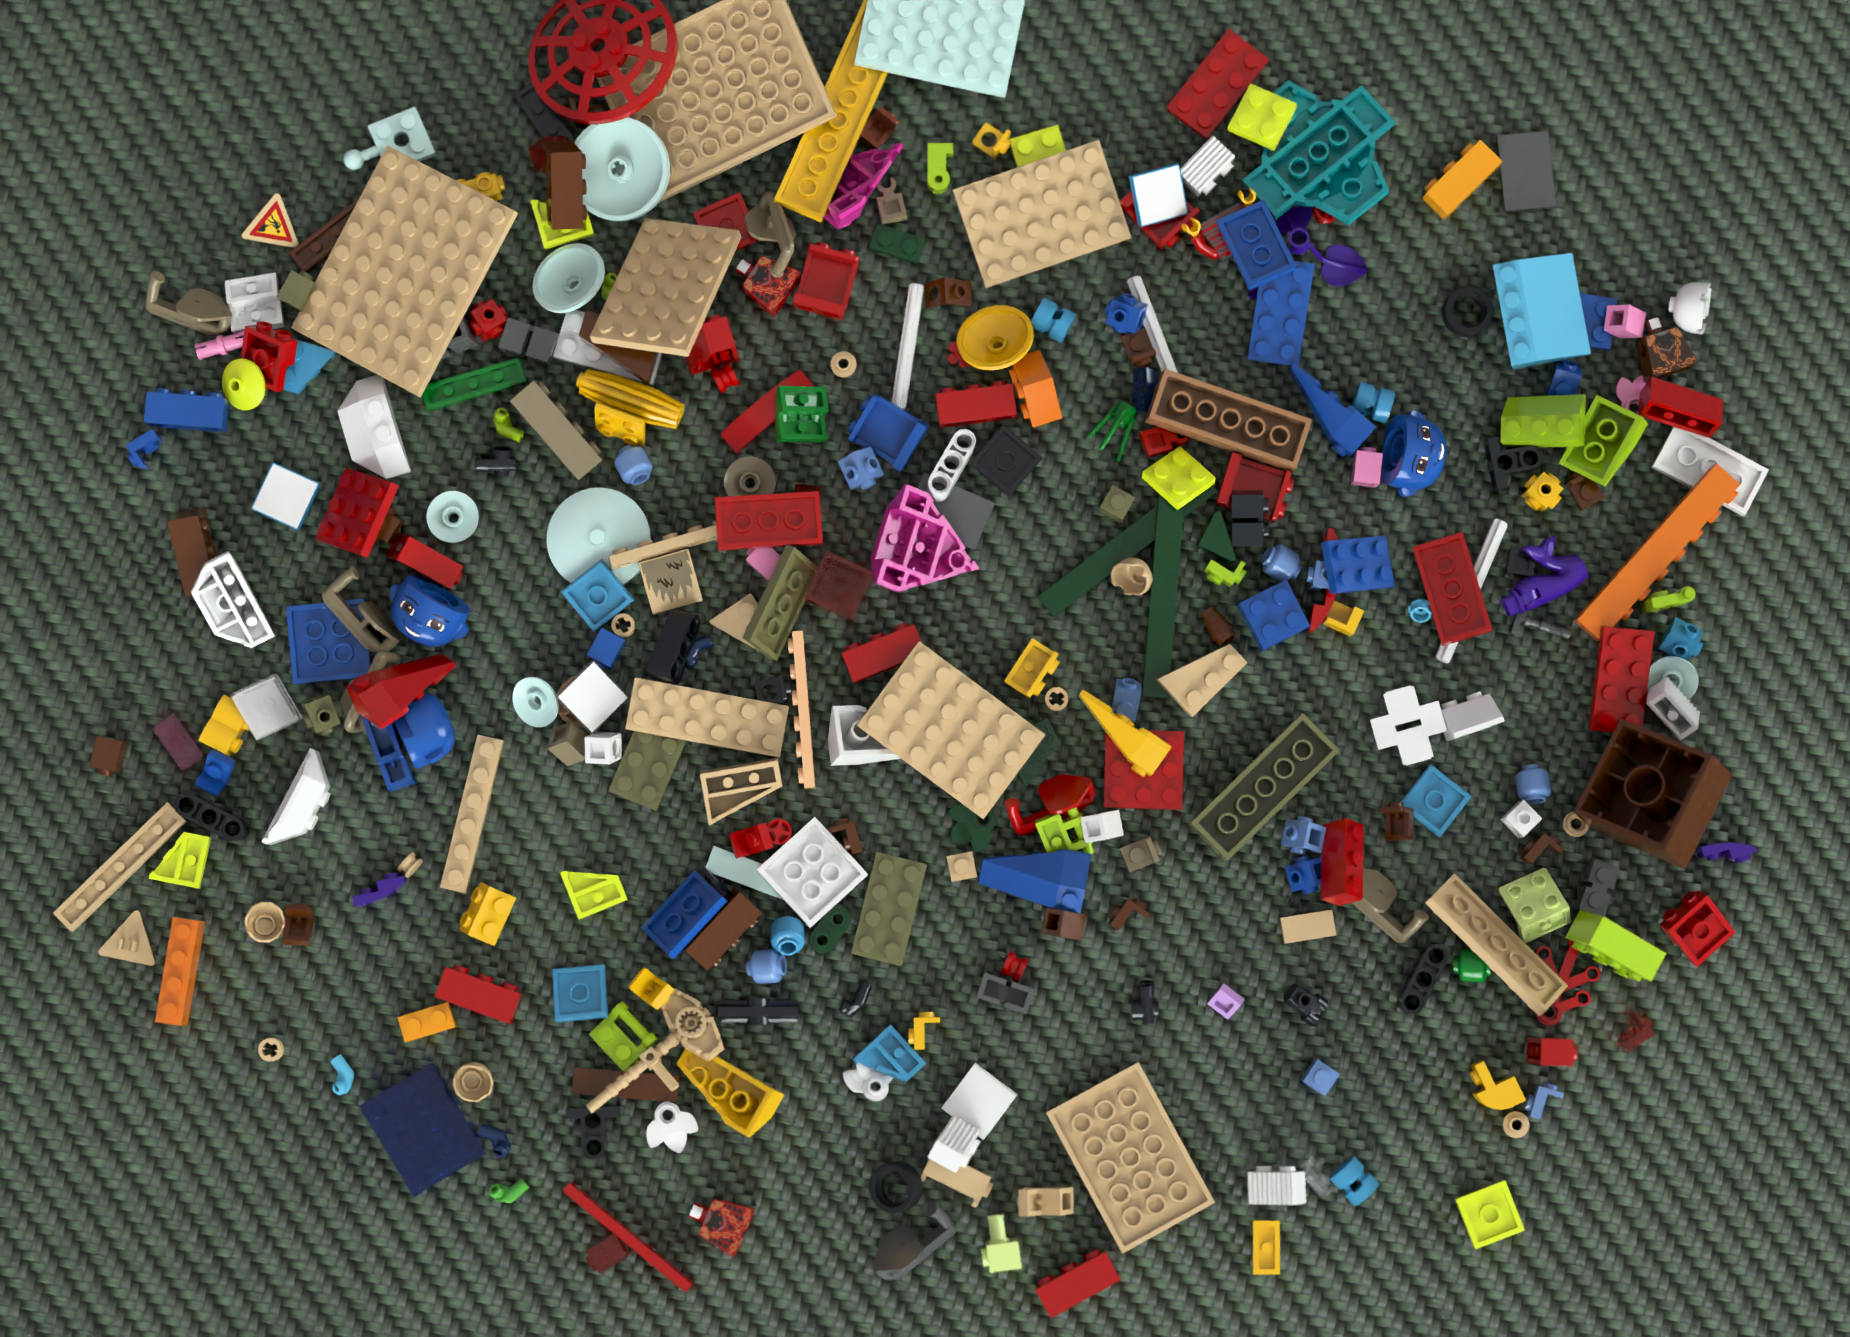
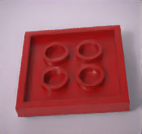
M345 468L333 498L329 502L323 521L318 527L315 539L368 558L399 486L390 481Z
M1148 730L1170 745L1171 749L1151 776L1145 774L1144 777L1131 769L1133 764L1128 762L1105 732L1103 808L1182 810L1184 731Z

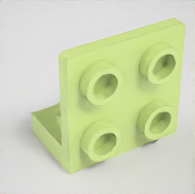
M1546 868L1539 869L1499 888L1501 897L1517 922L1519 937L1524 943L1571 923L1569 905Z

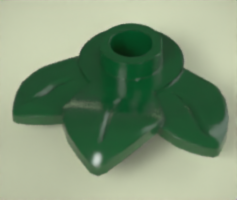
M958 804L948 811L949 815L957 822L950 835L951 842L956 844L971 842L975 852H980L989 845L991 830L997 821L996 814L992 809L986 815L988 823L985 825L980 824L978 821L979 816L963 804Z

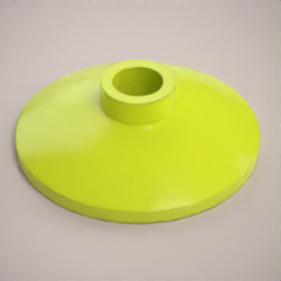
M244 358L233 360L226 366L222 376L224 395L235 408L251 410L262 402L266 389L265 378L261 369L253 361Z

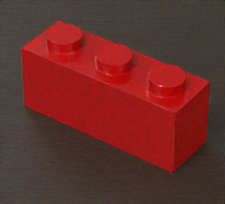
M1651 377L1640 391L1639 415L1711 438L1722 424L1723 399Z
M1006 381L991 383L992 387L981 388L980 384L968 385L966 390L956 391L955 388L941 389L940 393L935 394L939 428L1016 419L1017 412L1013 384H1007Z
M903 623L894 627V632L885 636L881 632L869 637L870 642L860 645L859 642L846 646V652L842 653V657L853 684L901 666L918 641L921 642L915 625L909 626L908 623Z
M1347 818L1323 824L1322 826L1326 827L1322 846L1321 900L1337 906L1363 900V825Z
M454 964L453 968L445 967L435 994L436 998L512 1024L523 995L517 992L518 986L503 982L502 986L492 983L493 977L482 973L475 977L467 974L468 968Z
M1527 1037L1526 1063L1573 1066V1061H1577L1578 1048L1577 1045H1574V1039Z
M1098 1248L1085 1254V1260L1077 1265L1075 1261L1070 1262L1060 1268L1062 1273L1055 1277L1048 1274L1037 1281L1039 1285L1034 1288L1050 1318L1120 1281L1105 1250L1099 1252Z

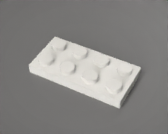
M574 310L565 314L553 354L555 359L601 372L621 375L645 384L642 380L581 341L579 332L585 312ZM663 353L658 354L650 386L654 384Z
M1676 427L1671 428L1651 468L1692 488L1712 465L1718 464L1740 483V486L1736 489L1738 495L1729 504L1724 502L1723 506L1741 516L1746 515L1769 469L1708 437Z

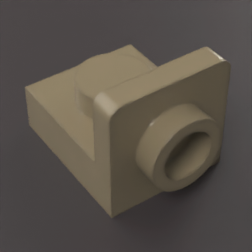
M1150 836L1119 848L1129 873L1160 861L1158 856L1162 854L1157 840L1152 841Z

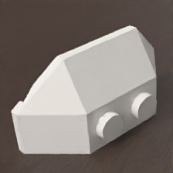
M375 375L356 381L337 411L352 461L385 479L411 472L383 377Z
M228 551L205 562L191 590V594L214 635L244 644V646L250 648L275 637L255 595L230 552Z
M312 748L309 749L261 842L273 845L306 834L308 829L312 830L318 820L316 814L320 806L324 807L330 797L328 792L330 784L318 751Z

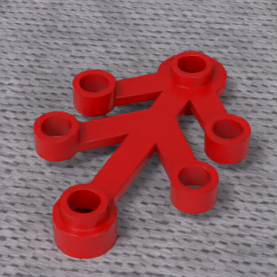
M1568 939L1569 947L1559 972H1557L1551 958V949L1547 946L1536 948L1535 953L1538 956L1541 949L1547 951V957L1542 960L1568 985L1564 991L1588 981L1595 982L1600 978V970L1595 966H1588L1582 973L1569 978L1579 951L1572 947L1573 942ZM1590 969H1594L1596 972L1594 979L1588 977ZM1579 990L1574 994V997L1559 1002L1561 993L1549 1007L1552 1009L1551 1017H1546L1544 1013L1539 1016L1535 1012L1536 1018L1543 1025H1554L1560 1021L1562 1012L1577 1006L1588 1005L1591 1001L1590 994L1585 990ZM1581 993L1586 995L1584 1003L1578 1001V996Z

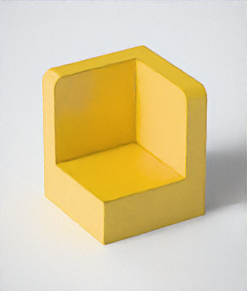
M1334 601L1322 624L1351 637L1355 633L1364 610L1358 607L1350 608Z

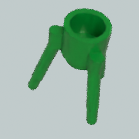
M1119 401L1116 407L1112 406L1108 413L1087 434V437L1091 438L1111 418L1113 425L1099 446V450H1103L1118 426L1124 428L1126 425L1116 458L1117 463L1122 459L1131 429L1136 422L1133 418L1137 412L1136 409L1126 402Z

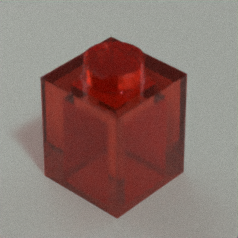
M613 1233L588 1249L586 1252L589 1256L586 1257V1260L593 1271L598 1269L601 1274L626 1258L629 1252L620 1238Z

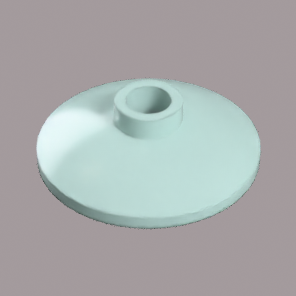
M448 491L438 495L430 503L427 510V524L430 531L444 542L457 543L466 540L474 533L478 525V508L474 501L462 492ZM452 514L459 516L458 521L455 523L450 522Z
M1668 656L1660 658L1650 665L1647 690L1668 677L1669 674H1675L1677 677L1670 678V681H1673V685H1677L1676 688L1683 692V696H1687L1686 699L1688 700L1695 694L1698 688L1699 677L1695 667L1687 660Z
M527 677L516 684L513 691V705L519 717L533 727H545L555 720L559 709L558 699L553 688L546 681L538 677Z

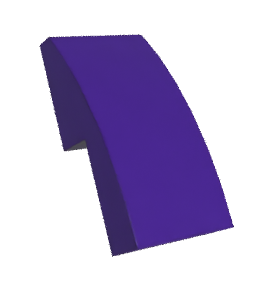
M1718 843L1695 849L1698 858L1706 857L1707 861L1723 857V851L1726 860L1734 859L1735 863L1750 860V854L1757 852L1755 846L1741 843Z
M399 872L383 875L384 880L377 881L378 892H375V888L359 890V895L352 896L354 907L366 906L387 898L407 883V878L404 876L399 877Z

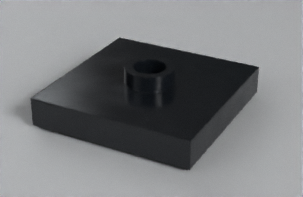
M1003 424L970 462V465L1009 498L1040 463L1043 457Z

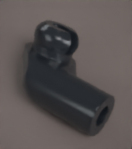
M860 982L853 1001H842L839 1009L840 1013L846 1014V1017L854 1016L865 1006L872 986L868 983Z

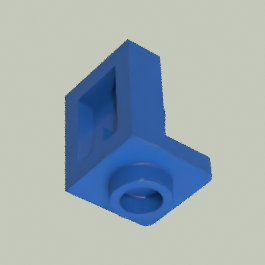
M151 429L126 444L129 450L126 455L134 467L138 465L145 470L148 468V465L141 454L145 453L147 455L159 448L158 444L163 440L157 431Z
M212 749L207 755L203 772L196 779L195 785L214 796H218L230 782L236 760Z

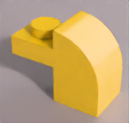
M1479 1060L1470 1065L1473 1070L1470 1072V1076L1476 1087L1479 1085L1481 1087L1480 1090L1472 1094L1482 1105L1503 1110L1526 1101L1515 1076H1508L1494 1083L1484 1061Z

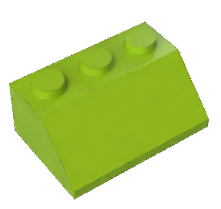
M1586 395L1507 397L1501 416V443L1507 449L1526 446L1537 448L1585 446Z

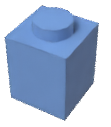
M1313 1059L1300 1081L1320 1095L1326 1096L1340 1074L1320 1060Z

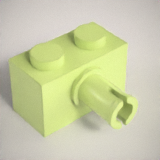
M1004 1214L987 1216L991 1240L985 1242L986 1248L981 1249L983 1267L988 1266L990 1273L1022 1268L1017 1237L1006 1238Z

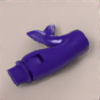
M1555 536L1546 538L1539 546L1528 545L1523 547V551L1532 559L1539 562L1546 569L1556 572V574L1534 575L1517 583L1513 589L1508 591L1507 596L1501 598L1506 614L1509 617L1516 613L1523 614L1525 611L1555 600L1576 588L1588 578V571L1582 559L1576 554L1555 557L1553 555Z

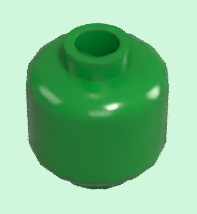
M1470 948L1461 949L1459 957H1454L1453 970L1454 973H1459L1461 981L1482 983L1486 981L1487 976H1492L1490 967Z

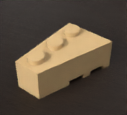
M778 758L700 772L709 826L782 787Z

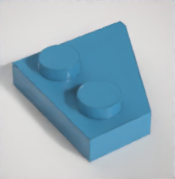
M298 340L294 365L287 366L283 391L298 395L307 386V383L321 372L320 369L336 356V352Z
M889 1025L853 1059L857 1064L907 1082L926 1064L892 1025Z

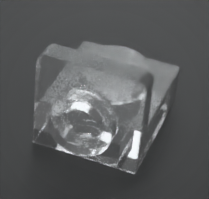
M1312 1156L1301 1166L1306 1173L1305 1181L1320 1198L1325 1199L1332 1192L1327 1187L1330 1182L1321 1172L1318 1174L1314 1172L1325 1160L1320 1156L1316 1159Z

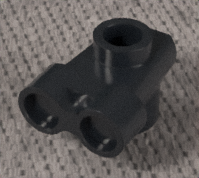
M492 447V455L475 453L476 472L494 471L495 475L505 476L509 475L510 471H515L516 459L513 456V448Z
M1142 980L1138 986L1140 999H1132L1133 1020H1142V1024H1154V1017H1159V1001L1153 1000L1154 981Z
M1296 983L1287 988L1284 993L1285 1004L1295 1008L1301 1014V1020L1309 1026L1317 1023L1320 1013L1328 1005V1000L1319 993L1314 995Z

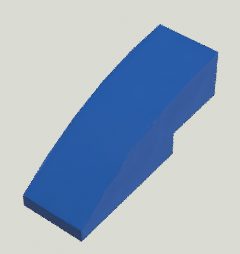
M361 715L387 789L390 792H394L416 784L393 722L380 729Z

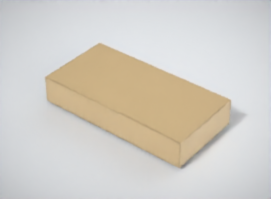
M1332 910L1280 918L1284 944L1336 936Z

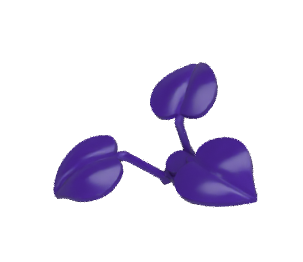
M1293 206L1278 219H1274L1281 235L1290 232L1288 250L1291 256L1293 253L1303 254L1310 249L1318 260L1324 263L1321 273L1325 281L1330 285L1337 287L1346 286L1367 273L1368 268L1365 261L1353 249L1344 245H1333L1327 249L1326 258H1324L1314 247V244L1309 242V233L1305 228L1311 220L1312 213L1310 207L1298 206L1295 208ZM1258 287L1248 290L1250 299L1256 301Z

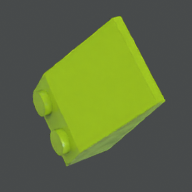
M1596 395L1585 415V446L1567 447L1559 464L1605 487L1635 448L1648 423L1642 416Z

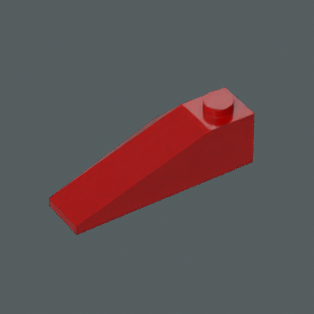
M438 654L359 676L346 686V689L356 711L377 727L383 729L408 712V705L414 699L420 700L425 696L423 691L428 686L436 685L456 665L448 657Z

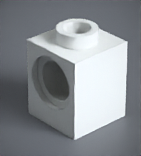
M596 732L585 737V763L611 764L622 759L621 733Z
M1521 800L1500 820L1517 838H1522L1542 818L1525 800Z
M1119 810L1081 817L1085 843L1124 836Z

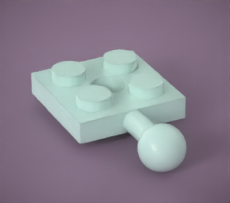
M416 107L368 125L375 146L361 152L355 149L347 151L344 155V164L351 170H358L363 166L365 160L379 155L382 156L387 145L419 162L436 156L418 111ZM401 134L409 137L408 144L402 147L395 144V138Z

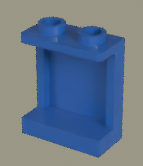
M877 393L872 398L867 396L860 408L863 411L859 420L855 418L847 430L850 433L848 440L856 442L865 448L872 447L876 455L893 464L892 467L901 472L906 468L930 425Z

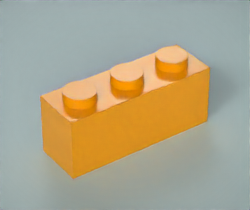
M1481 140L1475 145L1470 143L1460 153L1463 157L1457 163L1452 160L1442 170L1445 175L1439 181L1434 178L1424 188L1427 192L1422 199L1443 220L1502 163V160Z

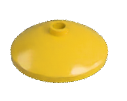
M1005 305L990 306L973 313L964 321L957 334V347L961 357L969 365L982 370H999L1015 364L1028 353L1034 340V330L1030 319L1021 310Z

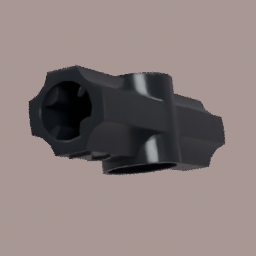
M770 998L718 1000V1023H746V1025L798 1023V1000H770Z

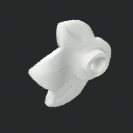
M856 1064L857 1069L843 1072V1079L848 1088L853 1092L863 1093L871 1101L884 1099L889 1091L888 1084L894 1078L860 1064ZM876 1083L881 1088L878 1091H873L871 1085Z
M661 1103L655 1110V1120L647 1127V1142L650 1148L665 1142L671 1150L681 1153L686 1145L687 1133L698 1131L697 1121L692 1114L680 1111L675 1103ZM665 1110H670L673 1113L671 1120H666L663 1117Z

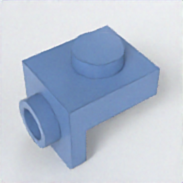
M1316 560L1313 567H1308L1306 582L1310 583V590L1320 591L1322 588L1329 589L1324 561Z
M1131 678L1116 679L1111 706L1114 714L1119 713L1133 722L1136 721L1142 683Z
M1543 1082L1542 1086L1534 1085L1532 1094L1527 1095L1524 1103V1109L1527 1110L1526 1116L1541 1119L1547 1095L1563 1098L1564 1093L1558 1092V1086Z

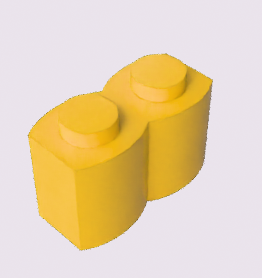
M223 695L198 740L229 757L232 753L236 754L243 743L241 736L244 731L251 729L234 699Z

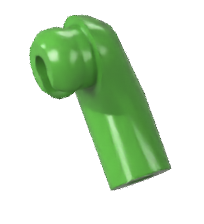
M520 1178L512 1186L492 1184L489 1187V1195L494 1201L512 1203L530 1187L523 1178Z

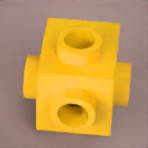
M1543 472L1538 477L1535 474L1532 475L1525 483L1524 487L1527 489L1521 496L1526 499L1525 502L1532 509L1542 512L1547 507L1553 509L1562 498L1558 494L1564 488L1559 485L1561 482L1551 473L1546 474ZM1541 487L1546 489L1549 494L1542 493Z

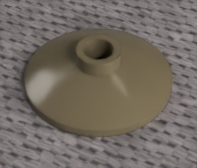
M752 456L742 457L734 461L728 467L724 476V488L728 496L773 494L776 486L775 474L770 465L764 460ZM747 480H754L755 486L747 488L745 485Z

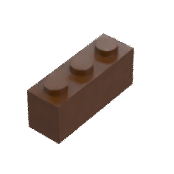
M735 887L726 898L727 902L684 947V950L707 971L711 967H716L722 961L723 954L729 947L733 948L739 943L743 932L747 928L751 929L759 921L758 916L762 913Z

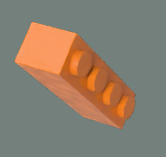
M180 917L172 918L155 1022L178 1026L188 1025L205 921Z

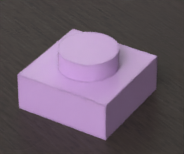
M1223 983L1207 1004L1226 1019H1229L1245 999Z

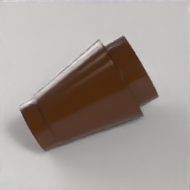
M1214 607L1208 608L1201 614L1213 642L1217 643L1220 647L1230 642L1237 635L1234 631L1235 627Z

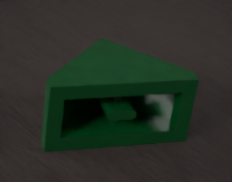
M1217 511L1208 524L1197 548L1227 564H1232L1237 559L1221 511Z

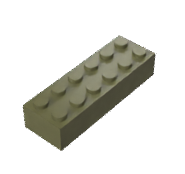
M1302 713L1217 795L1189 825L1224 861H1228L1340 750Z

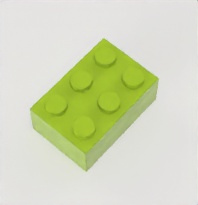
M1579 910L1565 937L1573 942L1572 947L1584 954L1589 953L1593 955V960L1604 966L1609 965L1620 976L1630 977L1638 982L1641 979L1652 982L1666 955L1665 952L1606 917Z

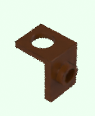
M941 278L925 283L926 309L945 304L971 307V281ZM937 287L938 297L933 301L931 293L933 288Z

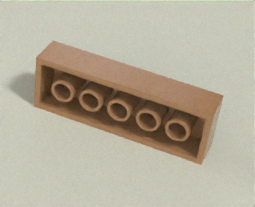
M1164 369L1160 373L1145 419V423L1285 471H1293L1297 468L1312 422L1310 418L1168 369Z

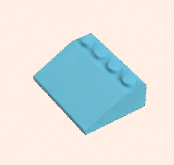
M1572 253L1519 259L1493 265L1511 366L1514 370L1591 354Z

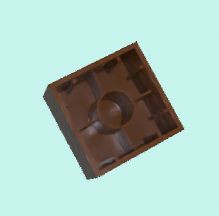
M1620 719L1573 812L1594 831L1685 869L1732 774L1709 753Z

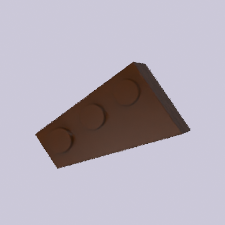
M572 140L541 142L542 150H546L547 166H543L544 175L547 174V191H545L548 225L552 230L583 228V220H587L586 205H583V195H586L587 186L586 180L582 179V169H586V156Z
M586 310L579 332L581 341L649 386L659 352L592 343L590 334L600 314Z
M205 506L174 512L167 520L185 597L193 596L191 590L204 563L216 557Z

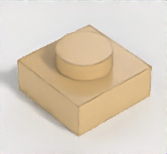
M972 851L946 856L951 882L977 877Z

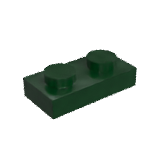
M877 223L869 250L918 265L926 239Z

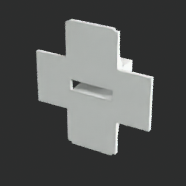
M1411 685L1385 692L1386 694H1383L1389 715L1370 720L1378 750L1398 745L1403 765L1432 759L1431 757H1434L1428 736L1447 731L1439 701L1420 706L1415 688ZM1421 720L1422 725L1399 732L1396 731L1395 726Z

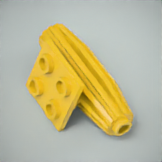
M587 369L585 373L581 372L576 382L579 393L596 403L595 429L604 436L620 438L631 446L639 445L644 447L645 423L676 429L683 416L685 408L683 403L656 388L621 375Z

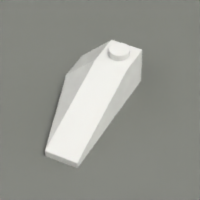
M859 705L832 706L828 734L831 766L858 765L901 758L856 726L868 711L866 707Z

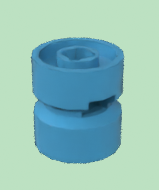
M1044 297L1031 323L1034 330L1040 333L1046 331L1048 332V337L1062 343L1077 314L1066 308L1058 309L1057 303Z
M1360 381L1352 407L1358 410L1364 417L1370 415L1372 420L1386 423L1394 402L1395 391L1382 387L1379 390H1375L1374 385Z
M1355 1156L1346 1160L1329 1177L1339 1190H1345L1344 1196L1353 1206L1362 1203L1379 1186V1182L1370 1173L1363 1172L1364 1166ZM1358 1179L1360 1182L1354 1187L1352 1183Z

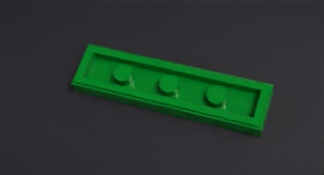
M517 357L428 383L422 395L426 409L429 412L526 384L527 380L521 359Z

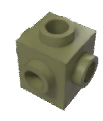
M323 693L301 702L305 713L301 717L307 730L311 728V731L314 733L320 732V735H326L336 730L334 726L341 724L338 718L342 716L341 710L337 702H332L329 694ZM323 712L324 715H323V717L320 719V714Z

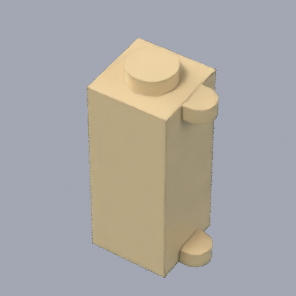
M928 1159L920 1176L922 1182L928 1176L973 1198L971 1206L975 1208L982 1196L988 1197L993 1183L989 1182L991 1179L990 1175L969 1165L965 1168L960 1166L958 1171L954 1173L931 1159Z

